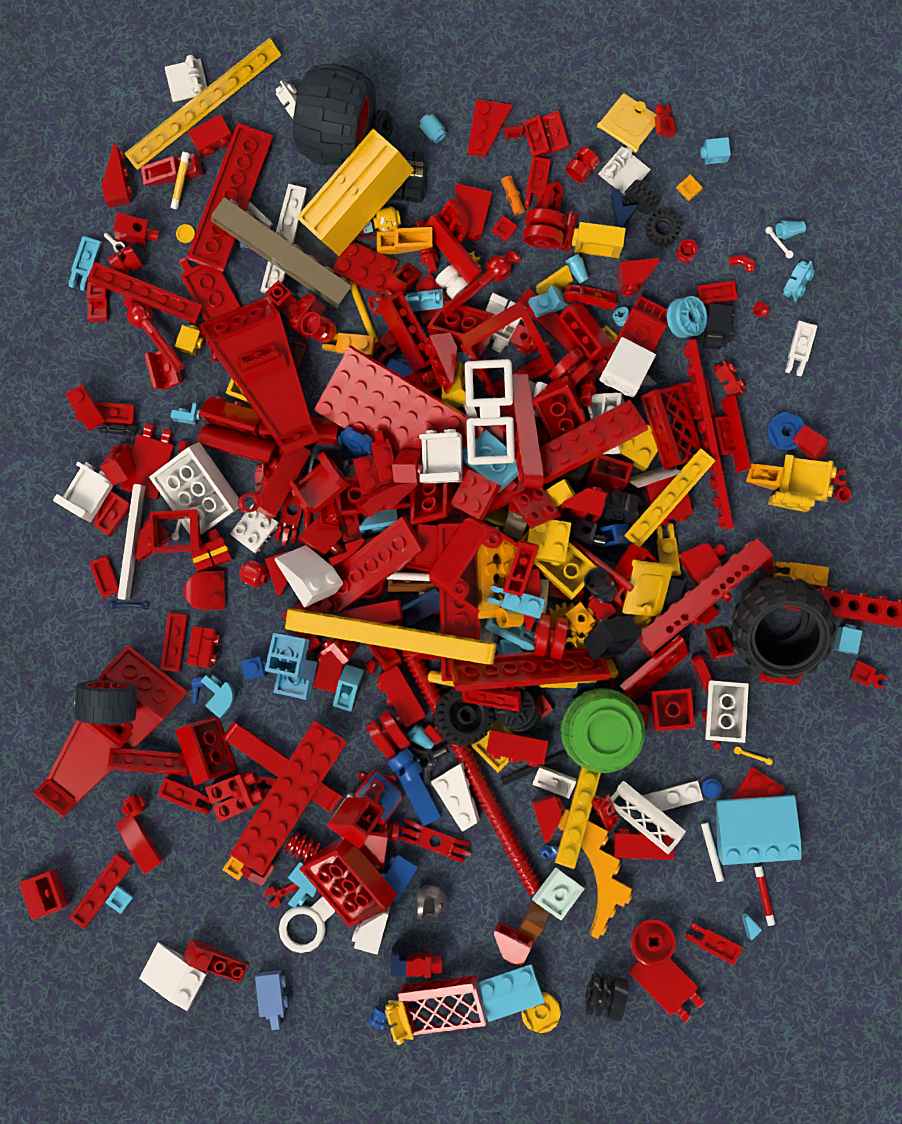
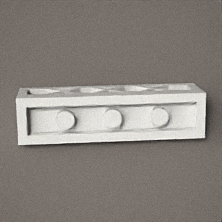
M622 781L617 791L611 797L616 812L668 855L683 838L686 832L626 782ZM621 796L626 800V807L617 806L614 800ZM630 810H638L641 813L642 819L634 820L630 815ZM653 822L657 826V832H649L646 829L645 823ZM669 835L674 842L667 847L662 842L661 836Z

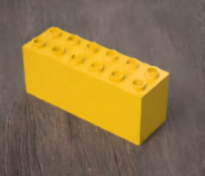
M372 129L296 218L340 256L414 169L396 148Z

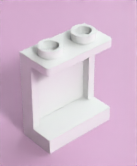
M621 337L599 380L605 385L613 387L624 395L633 398L656 354Z
M454 429L444 430V433L438 434L437 431L433 430L420 434L423 474H420V482L425 484L462 482V435Z
M77 462L76 465L80 467V470L64 496L62 497L57 494L53 501L91 523L114 485L110 483L104 472L99 471V473H96L94 471L96 468L85 462L83 465Z

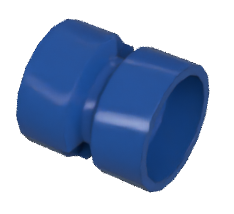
M408 748L388 762V765L394 772L398 771V778L404 785L424 770L418 761L413 760L414 755Z

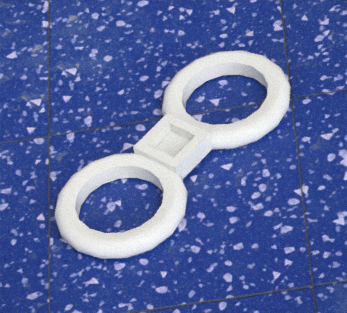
M322 896L311 907L301 905L286 911L279 925L280 938L284 945L290 950L299 953L310 952L317 948L324 939L326 931L325 921L335 910ZM297 914L309 915L317 924L316 937L307 944L295 943L288 935V922Z

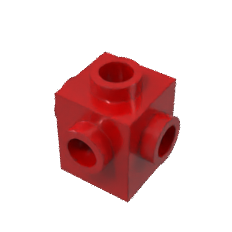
M517 324L509 341L516 347L518 352L525 355L528 352L533 355L538 350L526 327Z

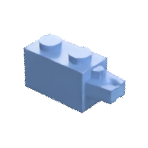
M281 970L257 973L255 980L259 1017L270 1019L271 1030L280 1029V1018L284 1017L285 1008H288V997L283 992V988L286 987L285 975H282Z

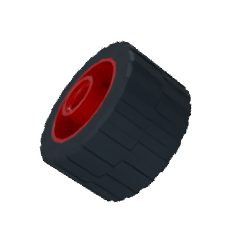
M110 680L78 683L76 685L74 718L90 724L112 725L133 722L136 719L138 687L132 683Z

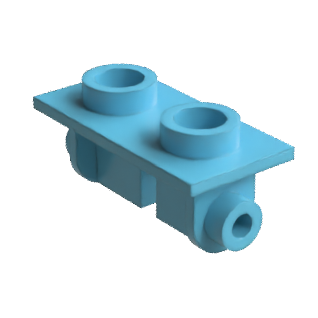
M804 261L797 264L792 273V277L797 279L789 278L783 289V295L786 297L792 295L795 302L799 296L802 297L806 289V283L808 280H812L815 273L811 261L809 264Z
M443 289L406 293L405 298L413 312L441 309L443 307Z

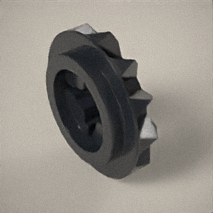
M378 110L377 114L374 115L373 129L387 141L393 130L392 117L387 110Z

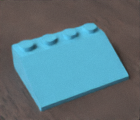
M794 795L716 800L717 852L722 865L801 860V837Z

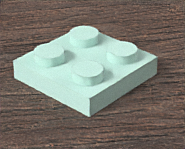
M555 867L532 900L562 920L584 888Z

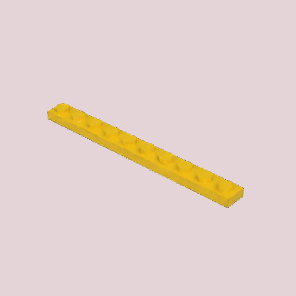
M268 38L124 154L137 170L140 169L141 166L145 165L279 58L281 54L273 41Z

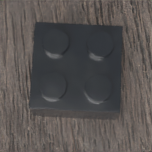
M619 615L613 619H601L598 625L588 632L589 635L583 642L594 661L624 654L642 636V633L632 615Z

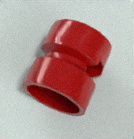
M583 146L575 154V159H571L565 166V171L576 182L582 184L590 176V171H594L599 165L600 160L592 150Z
M130 245L121 249L120 254L115 253L107 258L113 270L129 275L130 270L136 271L143 266Z
M312 311L305 314L302 318L301 331L319 342L328 343L336 334V324L323 315Z

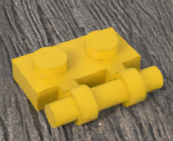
M776 491L775 495L769 497L768 504L807 512L814 506L815 499H810L805 495H791V492L787 491L783 493Z

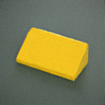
M565 265L536 286L535 292L541 295L546 293L552 285L563 289L573 282L568 265Z

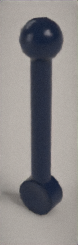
M112 601L109 603V608L141 607L142 609H148L149 604L147 602L128 604Z

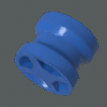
M374 1006L373 1016L369 1018L368 1023L378 1029L386 1030L388 1019L385 1009L380 1006Z

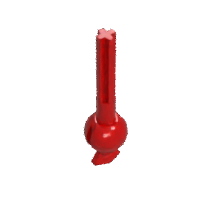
M507 251L505 257L501 255L491 257L486 263V272L444 305L441 311L447 317L490 282L506 280L511 274V265L521 261V258L514 251Z
M125 297L124 307L128 308L127 319L129 323L136 328L144 329L176 373L184 369L183 363L153 324V311L151 307Z

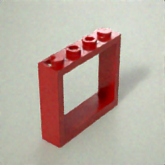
M521 301L460 336L463 342L460 347L465 355L469 354L471 356L468 360L480 361L472 346L521 318L541 357L517 371H526L529 381H532L556 367ZM478 368L479 371L476 374L481 383L486 382L487 385L484 387L489 395L492 393L495 398L505 396L504 378L493 383L485 368Z

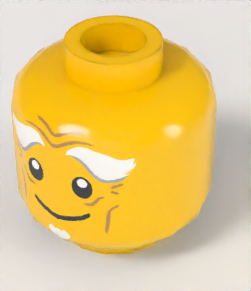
M394 207L382 208L376 213V217H373L375 229L379 228L380 232L394 231V229L399 228L401 225L399 211L395 210Z

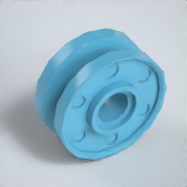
M689 296L675 299L670 303L667 311V321L671 332L676 337L686 338L700 335L707 325V312L699 298Z

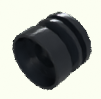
M519 688L522 705L519 712L515 713L511 710L495 707L494 709L495 715L501 724L513 732L525 733L538 725L542 712L537 699L524 689Z
M593 972L585 995L586 1015L592 1016L595 1010L596 1017H600L603 1010L606 1009L607 1019L620 1022L623 1018L627 1002L628 980L614 976L609 985L606 974H603L600 979L599 973Z

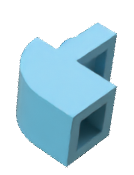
M206 675L201 682L213 691L215 695L205 706L216 716L223 718L234 704L235 691L229 682H225L221 686L222 682L216 676L212 675L210 677Z
M303 860L300 861L288 877V879L300 887L288 903L293 908L297 904L301 906L308 897L306 893L313 897L317 891L299 869L305 864Z

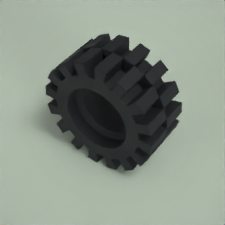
M636 179L625 191V197L628 198V202H631V205H638L637 210H640L642 214L650 215L660 203L659 196L656 195L655 190H652V187L647 186V183H643L642 180Z
M660 210L659 213L658 211L654 212L646 224V237H649V242L653 241L655 246L656 244H659V247L663 245L665 247L669 246L670 243H674L680 233L681 223H678L679 218H675V213L669 214V210L666 213L664 210ZM664 222L668 224L670 232L666 235L659 234L656 231L658 223Z

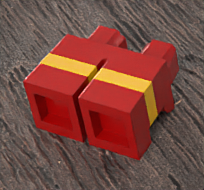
M216 529L207 532L210 542L203 544L201 539V551L190 552L197 572L206 571L216 567V565L219 566L234 560L226 540L221 537Z

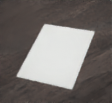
M662 466L630 477L628 481L639 488L683 472L674 467L664 470Z

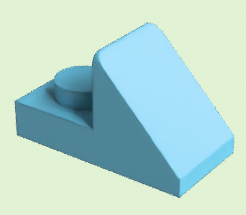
M553 285L549 287L546 293L532 297L528 301L536 318L567 308L569 305L564 300V294L561 289Z

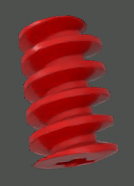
M297 831L294 835L290 836L283 852L290 849V856L297 852L296 859L299 860L304 856L303 862L306 863L327 846L320 849V842L313 846L314 839L311 838L306 842L307 836L304 835L300 839V832Z

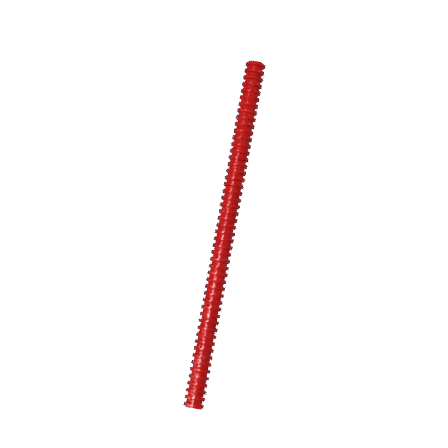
M396 620L385 623L388 625L406 627L402 624L403 620ZM405 657L404 661H407V667L410 666L411 669L409 671L413 672L412 676L416 678L415 682L419 684L418 688L422 689L421 693H424V699H427L426 703L430 704L431 707L429 708L433 710L432 714L434 715V712H436L435 706L438 704L442 694H439L440 690L436 689V683L428 681L429 673L427 672L428 668L424 666L425 662H422V659ZM450 743L449 746L453 748L452 752L456 754L455 758L459 759L458 763H464V773L467 774L466 779L470 780L469 784L473 786L472 790H475V796L479 797L478 801H481V807H484L483 811L487 812L486 817L490 818L489 822L493 824L492 828L496 829L495 834L499 835L498 839L502 841L501 845L505 846L503 849L504 851L507 850V856H510L509 860L513 862L512 866L516 867L515 872L519 873L518 877L522 879L521 883L525 884L524 889L528 890V895L538 892L542 886L539 883L540 879L536 878L537 874L533 872L534 868H531V862L527 861L528 857H525V851H522L523 847L519 846L520 841L516 840L517 836L513 834L514 830L510 829L511 824L507 823L508 819L504 817L505 813L501 812L502 808H499V802H496L497 798L493 796L494 792L490 791L491 787L487 785L488 781H485V775L481 774L482 770H479V764H476L477 760L473 759L474 755L470 753L471 749L467 746H457L454 743Z

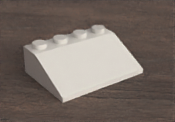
M200 442L186 448L149 477L173 511L198 510L200 513V535L239 509L238 496ZM179 519L190 534V519Z

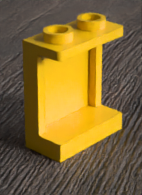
M786 455L784 463L785 472L779 492L787 491L791 492V495H805L810 499L828 502V497H832L834 488L831 485V479L836 477L837 467H834V462L794 458L793 455Z

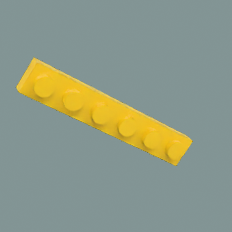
M700 448L681 470L683 473L678 474L624 537L640 547L711 467L715 460Z
M581 767L554 863L572 869L575 868L592 807L591 801L595 796L601 773L592 772Z

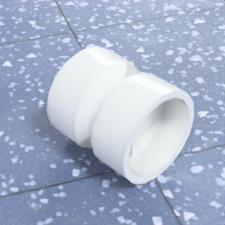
M453 265L445 268L435 280L442 289H447V295L451 299L470 285L467 284L462 276L460 277L459 272Z

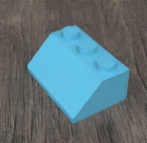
M533 964L479 981L477 985L482 1006L489 1022L545 1003Z

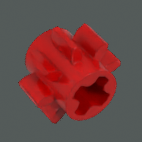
M134 794L123 800L125 805L121 809L125 816L130 814L133 818L145 811L143 806L147 803L143 796L138 798L137 794Z

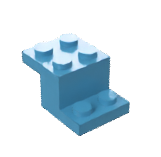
M273 633L265 667L266 672L277 674L273 693L310 700L318 662L306 660L309 640Z

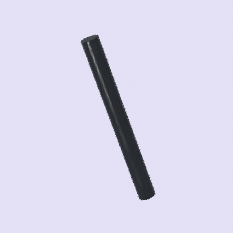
M565 750L545 759L542 766L548 767L570 756ZM528 766L500 779L504 786L538 771L539 767Z

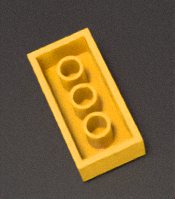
M529 530L521 538L522 541L527 542ZM569 541L564 564L534 560L533 566L536 569L539 568V572L570 600L585 586L584 577L587 572L596 568Z

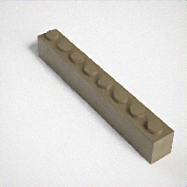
M224 197L211 215V222L338 309L349 293L351 285H349L350 283L347 279L336 276L330 267L322 266L314 256L303 253L301 247L286 241V237L281 233L276 234L270 230L271 227L263 221L260 223L251 212L240 209L235 201L227 200Z

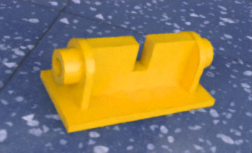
M389 1000V1004L385 1006V1013L389 1025L395 1023L390 1028L393 1041L400 1045L404 1043V1039L413 1040L411 1026L403 1001Z

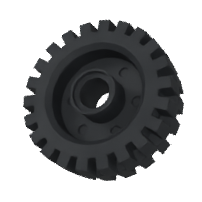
M452 689L438 700V704L435 706L436 712H434V717H436V720L434 722L435 725L439 726L437 728L438 732L443 733L441 736L444 739H448L447 742L454 743L457 746H467L482 740L488 734L487 732L491 729L490 725L493 724V719H491L493 711L489 710L492 708L489 706L463 702L462 691ZM461 712L465 714L466 720L461 717Z

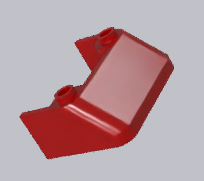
M467 517L429 571V580L451 597L479 614L480 610L464 600L469 592V586L466 581L460 578L461 574L482 544L487 548L495 549L504 541L516 549L518 543L487 523L475 517Z

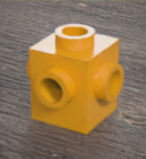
M581 602L564 616L568 618V627L573 633L577 632L579 635L583 632L587 634L594 628L595 620L593 618L595 615L589 607L586 609ZM582 618L584 622H579L578 619Z

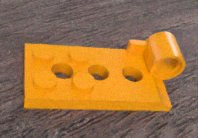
M504 541L495 549L487 548L482 544L477 551L478 610H480L478 618L497 617V623L501 628L520 627L524 622V614L487 602L488 597L494 598V595L497 593L490 590L491 585L503 589L504 577L514 553V548ZM495 554L498 555V562L496 564L493 561ZM496 573L499 576V580L497 583H495L493 580V577ZM498 593L499 601H503L505 594Z

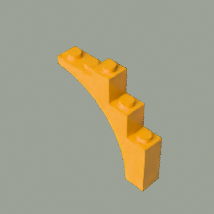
M564 808L562 818L557 825L562 831L564 830L569 812L566 808ZM588 820L581 848L589 858L597 883V908L589 933L598 939L600 935L603 936L608 927L606 922L609 917L612 918L617 909L615 905L618 904L623 907L625 903L628 904L633 893H631L632 889L629 886L612 878V875H616L620 869V860L600 849V846H604L608 840V831Z

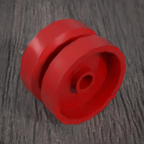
M531 209L527 211L525 217V225L527 227L523 230L522 241L530 246L544 249L562 247L564 239L562 231L565 230L566 216L550 209Z
M576 347L556 365L548 378L554 382L568 376L576 390L584 382L585 375L592 373L596 365L590 359L581 363L584 353Z
M541 613L534 636L535 647L533 655L544 657L548 646H550V658L561 660L567 635L568 618L558 616L553 628L551 627L552 616Z
M387 709L379 715V719L384 727L374 719L365 724V727L376 747L389 760L397 755L393 742L401 750L410 746L411 742L394 716Z
M653 919L643 921L635 928L631 935L630 947L632 954L637 961L644 965H661L670 959L675 951L676 940L674 933L662 921ZM649 940H654L656 945L650 947Z

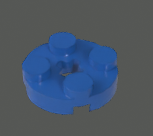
M788 412L776 415L771 419L766 428L768 441L780 451H790L797 448L798 446L792 439L805 425L803 420L799 416L789 414ZM783 427L791 430L788 433V437L782 434Z
M346 427L339 435L338 443L341 447L344 444L347 447L346 451L357 458L373 455L371 450L373 439L370 436L361 435L351 427Z

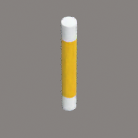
M185 151L182 152L171 208L178 209L189 161L190 153Z

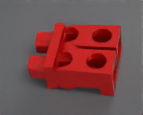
M244 772L205 787L211 804L231 796V799L213 806L219 823L258 805L260 801L265 799L266 796L262 789L253 791L251 784L258 782L256 772Z

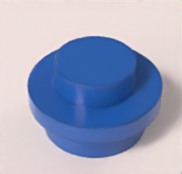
M707 779L702 784V792L708 798H716L721 793V784L716 779Z

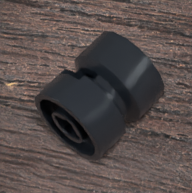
M593 568L584 577V585L598 602L608 603L617 596L618 585L604 568Z

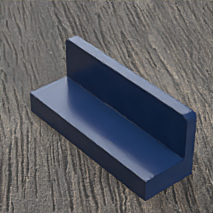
M439 588L401 607L406 627L440 610Z

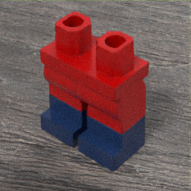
M392 948L390 976L424 975L425 978H431V973H442V956L431 955V950H425V954L420 951L413 954H399V948Z

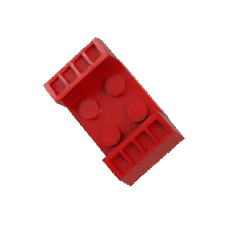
M639 296L614 343L615 347L610 351L606 359L610 360L621 337L653 353L668 324V310Z

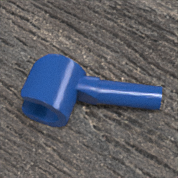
M203 676L195 677L192 680L193 704H197L198 687H204V684L201 682L204 678Z

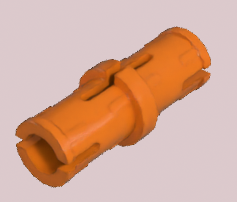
M504 177L501 179V183L505 189L506 200L509 201L514 216L524 213L525 209L520 199L521 194L514 184L513 177Z

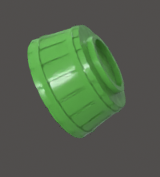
M598 688L580 694L569 704L570 706L565 710L562 717L563 720L561 721V739L567 754L576 764L592 772L609 773L626 767L638 756L644 743L645 725L640 710L628 696L613 689Z

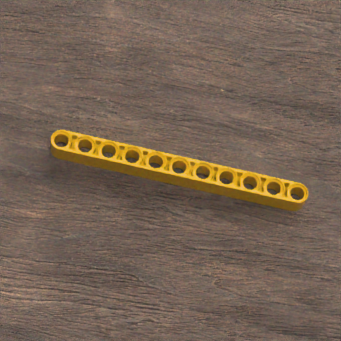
M287 609L285 629L483 664H493L496 643L300 609Z

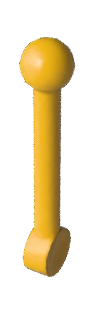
M740 747L734 748L735 754L741 753L764 761L767 765L773 764L772 758H764L742 750Z

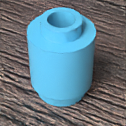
M427 114L420 120V129L431 141L438 143L446 136L445 127L433 114Z

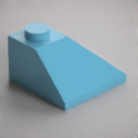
M397 509L379 511L372 517H367L359 526L362 535L383 532L398 520Z

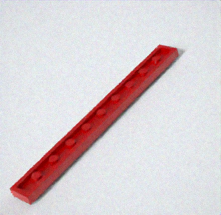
M696 339L689 340L684 344L683 354L689 364L687 365V374L692 379L690 388L692 395H695L696 399L694 409L695 413L699 414L700 422H698V429L703 434L704 439L702 441V448L715 460L708 471L710 470L711 478H709L710 487L714 489L715 497H713L714 507L718 509L719 514L717 516V523L722 530L732 529L734 526Z

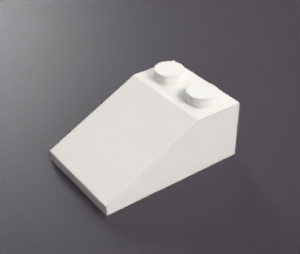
M307 545L274 559L304 607L334 595L343 584L335 569Z
M158 942L139 979L168 1001L188 1010L209 972L188 966L183 955Z

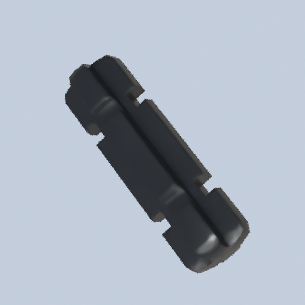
M104 423L99 426V432L126 435L127 433L128 435L135 436L137 434V426L132 424L127 426L126 424Z

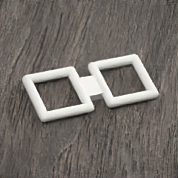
M509 359L467 361L465 363L466 405L468 407H480V418H469L467 420L468 463L470 465L514 463V419L512 417H500V406L513 404L512 362ZM504 367L505 398L474 399L473 369ZM506 425L507 455L476 457L475 426Z

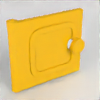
M623 93L605 117L598 123L597 128L604 130L636 153L639 150V146L655 127L654 117L657 115L647 109L644 102H637Z
M633 560L630 583L635 587L631 592L627 591L622 613L658 616L663 609L673 565Z

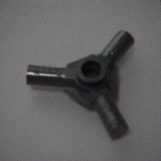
M411 744L407 748L417 757V761L424 768L423 784H431V770L436 765L438 758L449 753V748L444 746L436 751L420 750Z

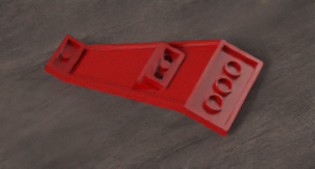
M268 296L199 325L211 350L275 439L284 455L320 439L311 422L280 313Z
M129 645L101 672L98 680L128 682L138 687L136 719L133 722L112 725L90 724L77 720L47 779L33 792L34 796L63 819L111 772L107 770L110 748L135 749L166 719L188 694L184 688ZM119 728L122 732L116 733L115 730Z

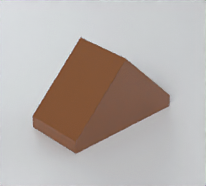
M532 901L517 931L533 938L534 942L544 929L549 912Z

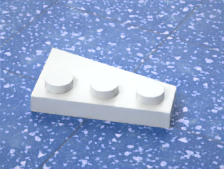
M463 762L431 781L462 831L480 821L474 798L470 794V784L464 773L465 767Z

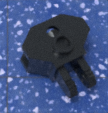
M614 489L612 493L608 490H603L604 493H607L605 499L606 506L603 513V518L606 521L615 524L635 523L640 518V513L637 510L644 502L640 497L622 492L620 489Z

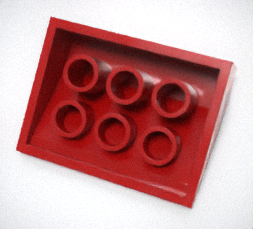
M343 837L330 844L299 868L349 927L387 911L397 896V893L358 847Z

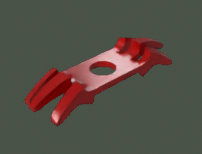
M302 474L299 475L296 483L303 479ZM291 489L285 498L275 540L279 541L282 527H285L282 546H286L291 529H293L291 544L295 545L303 510L299 504L301 502L300 499L293 495ZM296 505L298 507L297 514L289 515L287 513L288 506Z
M407 819L406 823L420 829L419 832L400 826L399 830L416 838L414 840L401 835L400 839L408 843L421 846L464 863L465 859L451 854V851L466 856L471 855V852L454 845L456 843L470 846V842L432 830ZM432 836L440 837L441 844L438 847L431 846L429 841Z

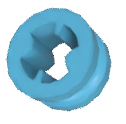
M620 307L614 311L613 319L618 326H624L630 314L628 308Z

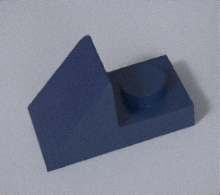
M620 189L612 190L610 195L616 227L623 228L636 211L638 205L625 206L624 195H621Z

